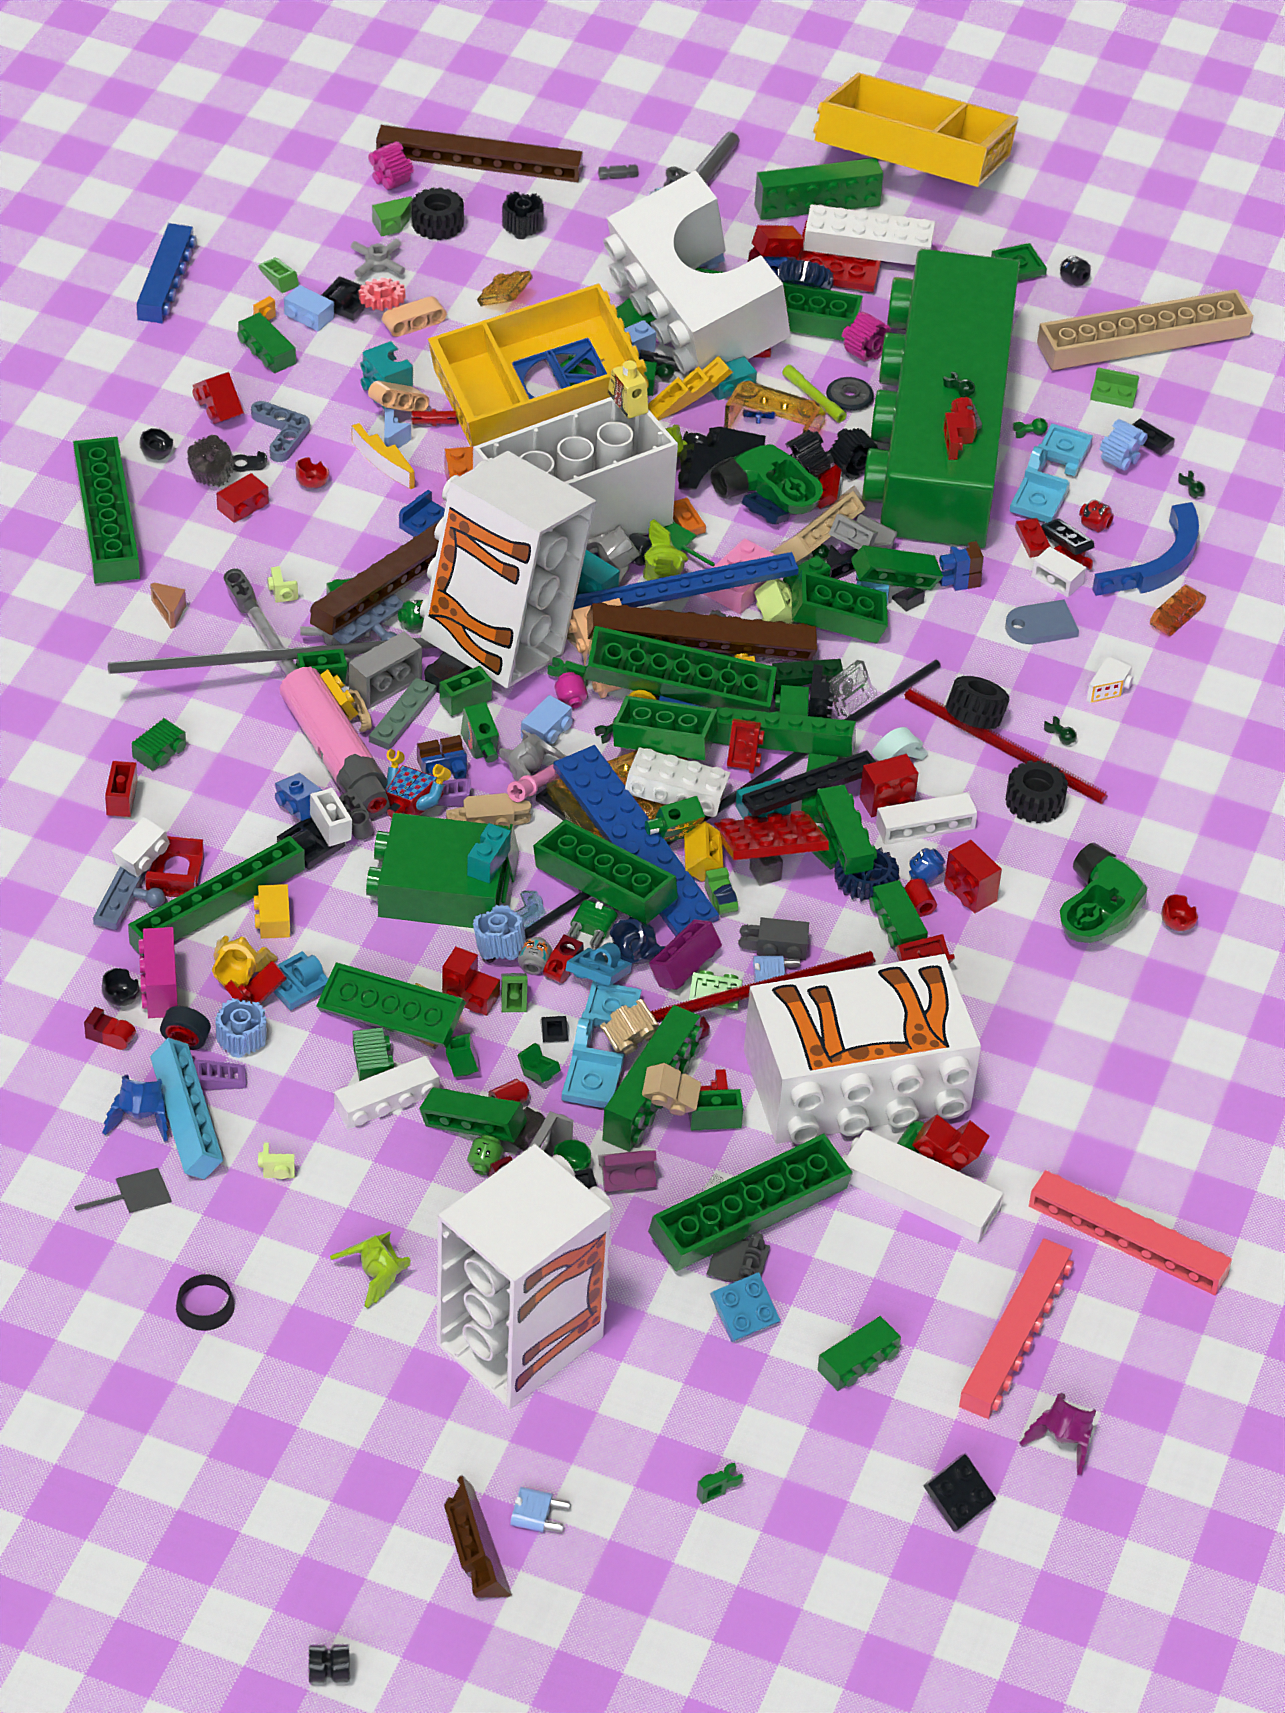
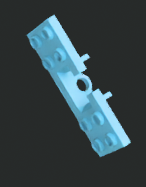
M1051 423L1042 443L1038 447L1035 446L1032 450L1024 479L1010 504L1009 511L1026 517L1037 518L1046 523L1053 521L1069 490L1070 482L1069 480L1041 471L1046 461L1050 460L1066 465L1065 474L1075 476L1092 443L1093 435Z
M596 981L592 982L585 1011H583L582 1017L578 1021L572 1058L562 1091V1101L600 1108L606 1107L617 1090L625 1054L589 1048L594 1027H600L603 1022L606 1024L610 1022L612 1012H615L621 1006L627 1005L630 1008L634 1005L636 1006V1001L641 999L642 989L615 984L600 986L596 984Z

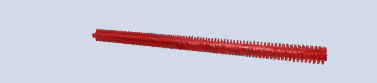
M911 687L904 694L906 700L971 733V735L993 745V747L1015 757L1017 760L1025 762V764H1027V761L1047 763V759L1044 761V758L1041 759L1042 756L1040 758L1037 754L1034 756V752L1032 753L1031 751L1029 753L1027 748L1024 750L1025 747L1022 748L1020 746L1019 748V744L1018 746L1017 743L1014 745L1015 742L1012 743L1010 739L1008 741L1007 738L1004 740L1005 737L1002 738L1000 734L997 736L995 731L992 733L990 729L987 731V729L976 728L957 720L947 711L945 706L943 707L944 704L941 705L939 701L936 703V700H931L929 696L926 698L927 695L924 696L922 692L919 694V691H914L915 688L912 689ZM1060 767V772L1065 774L1068 787L1097 801L1099 804H1103L1107 799V791L1105 793L1104 790L1101 792L1102 789L1099 790V787L1096 789L1097 786L1094 787V784L1091 787L1092 783L1090 785L1089 782L1086 784L1087 781L1084 782V779L1081 781L1082 778L1079 779V776L1076 779L1077 775L1075 777L1074 774L1071 776L1072 773L1069 774V771L1066 773L1067 770L1064 771V768L1061 770L1062 767Z
M871 951L798 970L795 973H786L778 977L775 976V978L764 979V981L753 982V984L742 985L739 988H731L728 991L717 992L714 995H706L705 997H700V999H691V1001L680 1002V1004L674 1005L697 1013L698 1011L708 1010V1008L711 1009L722 1006V1004L725 1005L749 998L750 986L861 968L869 964L872 965L876 960ZM673 1005L651 1011L657 1023L664 1020Z

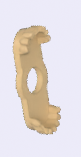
M349 689L348 691L355 700L352 704L359 713L357 716L361 721L359 731L365 732L370 730L372 720L364 700L357 690Z

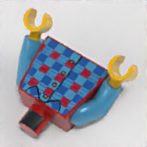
M389 749L386 756L392 764L391 767H388L385 790L390 803L387 813L391 818L393 813L420 816L427 809L439 803L440 798L444 794L443 781L451 777V771L440 764H436L433 767V775L404 765L398 768V765L404 761L405 756L403 752L398 750L395 757V751Z

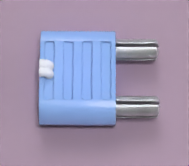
M753 956L754 983L784 975V967H800V959H784L783 956Z
M520 1487L510 1525L544 1532V1529L562 1533L564 1524L547 1520L551 1507L569 1510L570 1501L554 1498L552 1493Z

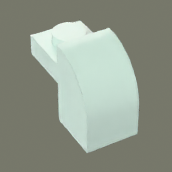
M907 727L896 728L887 733L871 752L878 761L903 754L923 760L928 754L922 746L923 742L914 736Z

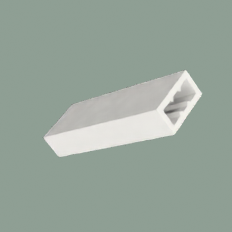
M866 1129L860 1138L856 1137L853 1140L850 1153L848 1155L844 1154L842 1157L853 1172L849 1181L850 1185L976 1243L980 1242L1001 1209L1004 1192Z

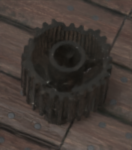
M212 434L207 436V438L203 437L202 440L198 439V442H194L195 445L188 447V465L196 482H202L203 485L207 483L208 486L210 484L213 486L217 485L218 487H220V484L224 485V482H228L229 477H231L230 473H233L232 469L235 468V460L226 441L224 442L223 439L220 440L219 436Z

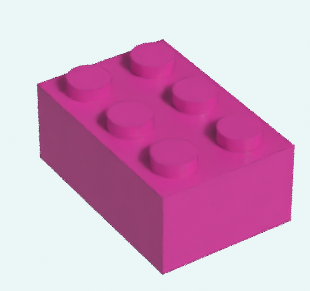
M173 927L143 929V939H139V954H144L139 958L140 973H145L141 974L140 977L141 992H146L142 994V1009L147 1008L148 1018H164L169 1008L178 1006Z

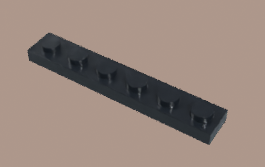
M866 750L742 795V802L751 815L756 817L817 795V789L844 785L861 779L863 765L876 761Z

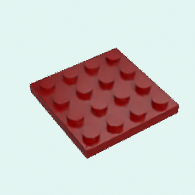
M806 220V223H805V226H804V230H803V233H802V237L804 238V240H805V230H806L807 220ZM804 241L799 256L795 257L797 260L811 261L830 269L833 273V286L874 292L882 262L879 260L805 251Z
M793 811L790 815L771 813L767 817L762 818L746 816L743 820L725 818L721 819L720 822L714 823V827L720 831L723 846L733 860L829 850L828 839L810 815L805 814L804 811Z

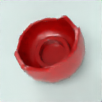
M310 457L299 459L295 464L296 479L304 487L318 488L324 486L329 479V469L321 461L318 464H313Z
M1178 894L1167 896L1162 906L1161 917L1168 927L1175 931H1187L1193 928L1198 921L1196 906L1190 907L1186 896Z

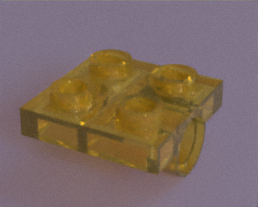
M515 271L511 274L500 273L493 278V282L482 290L483 293L477 298L480 306L511 302L523 292L526 285L533 279L530 271Z

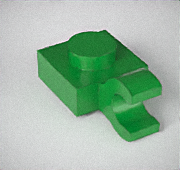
M553 657L552 666L548 665L547 673L551 676L559 677L564 673L573 672L583 678L585 666L566 661L564 664L562 659Z
M735 1463L726 1465L724 1473L721 1470L715 1474H707L698 1481L697 1498L701 1504L726 1494V1489L743 1483V1474L737 1476L730 1475L736 1472Z

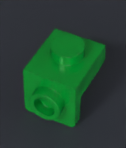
M533 1043L517 1055L523 1075L538 1082L549 1081L556 1073L561 1071L559 1062L543 1056L540 1045L537 1043Z

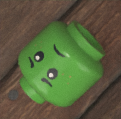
M482 1135L481 1138L474 1139L467 1161L473 1167L472 1170L475 1173L487 1175L490 1164L502 1159L504 1148L500 1145V1140L488 1135Z

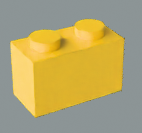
M704 821L684 835L685 871H688L691 876L703 882L705 881L706 871L723 868L722 840L719 830Z
M288 884L258 885L259 895L254 896V910H259V914H255V929H260V938L290 937Z

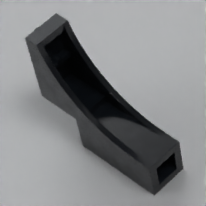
M721 426L709 428L706 437L707 446L699 444L683 446L680 456L682 462L681 470L678 474V489H697L704 475L714 465L727 458L736 457L747 450L765 445L766 436Z

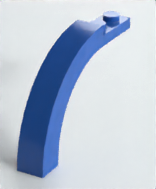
M1193 502L1173 505L1171 507L1169 523L1174 532L1175 542L1166 553L1145 564L1096 573L1092 588L1095 596L1138 588L1140 594L1159 589L1178 578L1189 566L1194 556L1198 538L1199 520Z

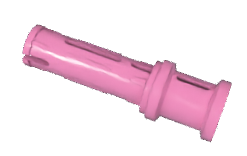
M552 764L532 776L525 775L519 781L511 782L508 785L507 793L511 800L521 802L527 796L536 794L538 788L558 779L559 775L555 774L556 771Z

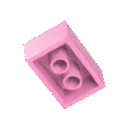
M744 538L714 567L774 556L775 554ZM766 581L704 593V595L741 614L756 600L754 592Z

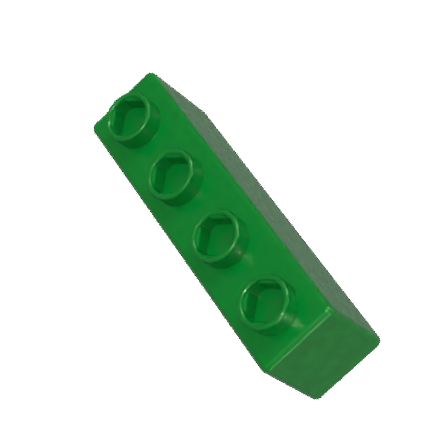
M920 249L916 255L913 279L893 278L887 325L890 328L904 329L906 334L887 332L884 336L879 383L898 386V391L878 389L876 392L871 439L874 442L888 443L890 448L889 450L868 449L862 500L882 503L880 523L896 531V538L968 546L969 542L977 541L979 548L986 547L997 467L1019 260ZM951 372L957 373L958 379H968L975 384V392L967 398L972 400V404L975 405L982 422V428L977 430L973 442L963 444L962 450L958 451L957 460H948L943 425L945 413L951 412L952 401L965 396L959 393L958 388H947L943 385V377L951 379Z

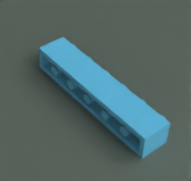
M167 1038L150 1056L157 1081L159 1078L162 1079L164 1106L184 1173L206 1179L223 1161L189 1046L187 1043Z

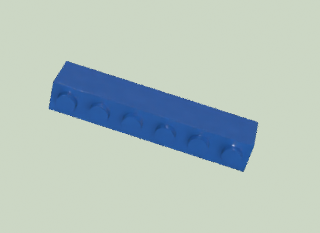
M168 223L136 303L137 320L163 324L165 316L169 315L170 303L174 302L176 288H179L181 284V275H184L186 271V262H189L191 259V249L196 246L193 226Z

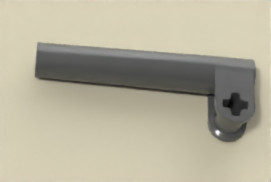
M727 132L695 169L706 184H708L739 144V137L734 132ZM679 167L667 168L665 173L667 179L663 187L690 173Z

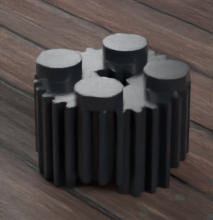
M516 191L510 193V195L507 194L502 206V227L509 231V233H513L517 239H525L528 235L542 231L544 204H542L540 195L537 196V193H531L530 196L524 193L520 195V192Z
M844 428L838 432V439L834 441L835 443L832 444L833 447L829 449V452L833 457V463L841 469L844 475L849 479H857L860 477V473L863 474V471H865L868 449H878V447L864 430L859 428L848 430Z
M807 430L785 443L786 447L792 450L790 456L794 457L808 473L815 477L831 468L830 464L834 462L828 450L824 451L821 445L823 439L817 431L813 433Z

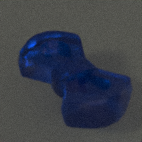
M743 409L742 412L744 417H755L756 424H760L761 418L775 419L776 416L775 411L755 412Z

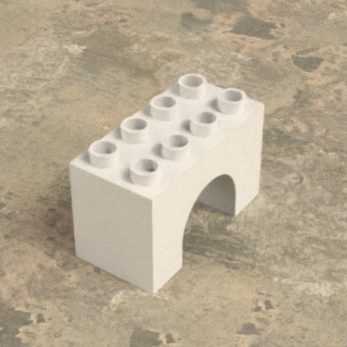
M696 170L607 217L610 236L604 238L603 243L609 256L614 261V263L609 265L610 274L619 288L629 285L633 292L629 294L630 300L641 317L649 312L654 315L656 320L651 322V327L656 331V338L661 345L668 342L672 343L675 347V350L672 351V356L683 374L691 370L693 371L698 366L703 370L717 356L724 362L743 356L748 360L791 336L783 283L761 255L728 272L711 274L695 270L703 263L726 252L717 197Z

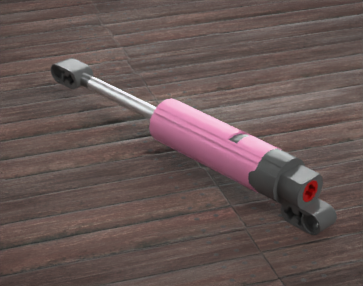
M237 568L228 570L223 578L229 596L238 610L248 614L269 649L285 648L259 608L253 587L243 571ZM293 659L277 661L286 674L285 679L280 685V695L343 794L339 799L352 819V835L359 840L369 838L374 830L370 818L381 816L390 807L385 791L387 778L362 739L358 736L357 731L319 672L312 667L298 669Z

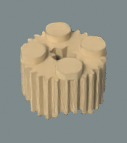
M643 999L637 1000V1005L631 1008L627 1007V1005L621 1006L615 1012H612L610 1022L607 1024L603 1022L600 1025L616 1052H624L625 1055H628L638 1048L637 1044L639 1042H642L644 1039L650 1041L656 1032L659 1024Z

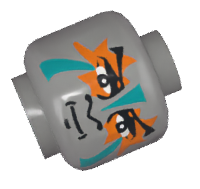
M541 937L526 939L518 956V963L523 971L532 975L542 973L553 951L552 947Z

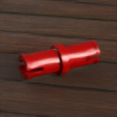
M431 409V411L412 410L411 412L412 425H456L455 418H448L456 417V410L436 411V409Z

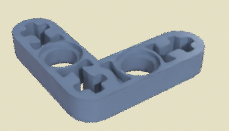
M265 401L254 402L251 406V417L254 421L281 430L270 444L271 460L275 462L288 460L309 433V418L303 414ZM276 417H285L284 420H277V419H275V418H276ZM290 436L295 438L293 440L284 439L285 437Z

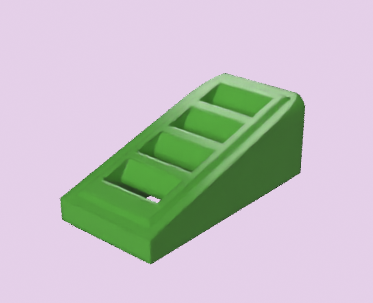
M272 258L258 265L259 270L281 293L299 286L297 272L278 258Z

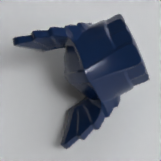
M629 917L627 920H620L613 925L610 931L613 943L620 949V959L632 964L649 963L666 947L657 944L652 926L642 924L632 917Z

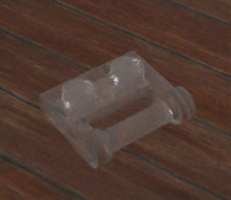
M861 660L855 661L828 682L830 683L829 692L834 693L833 703L837 715L843 720L868 699L872 700L878 694L876 688L871 684L865 663ZM859 689H862V693L860 695H858L856 698L850 701L847 705L845 704V700L847 698H849Z

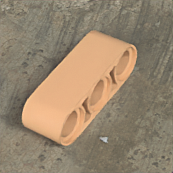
M430 296L387 310L382 316V322L393 336L399 337L443 322L447 312L435 297Z
M376 381L371 384L368 390L369 397L386 408L412 412V410L425 411L429 406L428 396L412 386Z

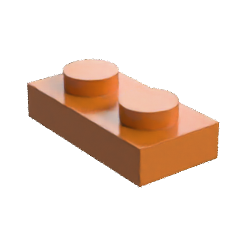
M686 497L674 501V522L696 535L705 533L706 525L689 499Z

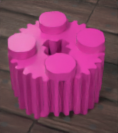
M397 141L374 150L368 155V159L374 167L373 170H375L372 173L374 181L377 184H383L387 190L410 181V174L414 172L412 161L410 158H405L403 151H401L404 148Z
M859 312L851 327L847 326L843 330L842 337L845 339V350L864 362L872 358L878 359L882 354L885 333H891L890 326L870 314Z

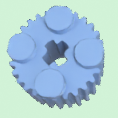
M1118 419L1112 425L1115 429H1113L1108 437H1104L1099 449L1103 452L1101 458L1121 470H1127L1130 463L1136 464L1139 460L1141 453L1138 450L1146 442L1148 435L1137 427Z
M496 905L492 908L491 912L487 911L486 914L475 916L473 926L477 948L482 958L493 959L496 957L498 959L501 957L503 959L505 957L508 960H513L519 956V951L524 946L526 936L523 918L518 912L511 910L508 905Z
M234 998L231 1001L227 1000V1003H222V1009H219V1013H217L215 1018L216 1039L219 1046H223V1050L227 1049V1052H230V1055L236 1058L243 1057L245 1053L250 1054L251 1051L256 1052L255 1049L259 1050L260 1047H263L267 1038L266 1016L263 1006L259 1005V1002H252L251 1004L250 1001L245 1002L243 1000L240 1002L239 999Z

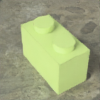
M780 579L769 580L754 592L757 599L756 604L763 615V621H783L789 624L794 622L792 621V594L787 583Z

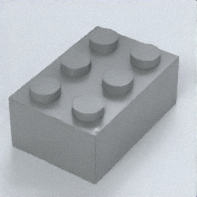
M405 631L349 661V689L359 692L367 710L408 688L416 677L422 679V646Z

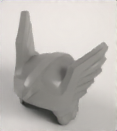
M621 526L610 533L588 539L586 547L588 551L598 547L599 557L620 571L619 583L622 577L625 576L626 571H628L629 564L641 555Z
M521 730L523 739L515 749L501 748L499 750V757L510 766V772L513 773L516 781H519L525 775H531V772L537 771L541 767L544 755L547 753L559 759L566 757L557 748L551 746L537 735L525 730Z

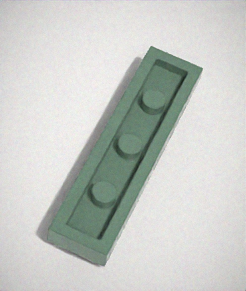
M416 677L371 732L369 742L387 750L391 749L435 695L437 686Z

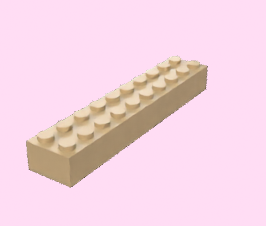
M1235 289L1040 323L1037 344L1051 369L1057 370L1249 336L1253 314L1238 290Z

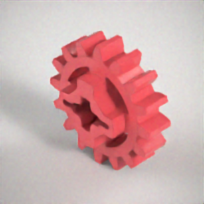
M381 278L379 281L373 279L371 282L366 281L365 285H361L359 290L360 303L365 304L366 308L371 306L372 310L383 311L384 308L391 310L393 306L399 307V303H404V299H406L404 285L399 284V281L392 282V278Z

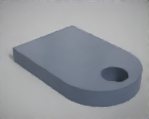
M1065 599L1020 606L1011 610L1006 617L1005 630L1013 640L1022 644H1039L1076 638L1079 635V629ZM1014 625H1018V626H1021L1022 628H1015V627H1013V626H1014Z

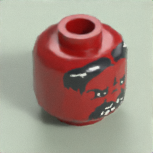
M1091 500L1088 504L1084 503L1079 512V516H1082V525L1096 532H1101L1104 529L1107 530L1114 518L1111 507L1098 500Z

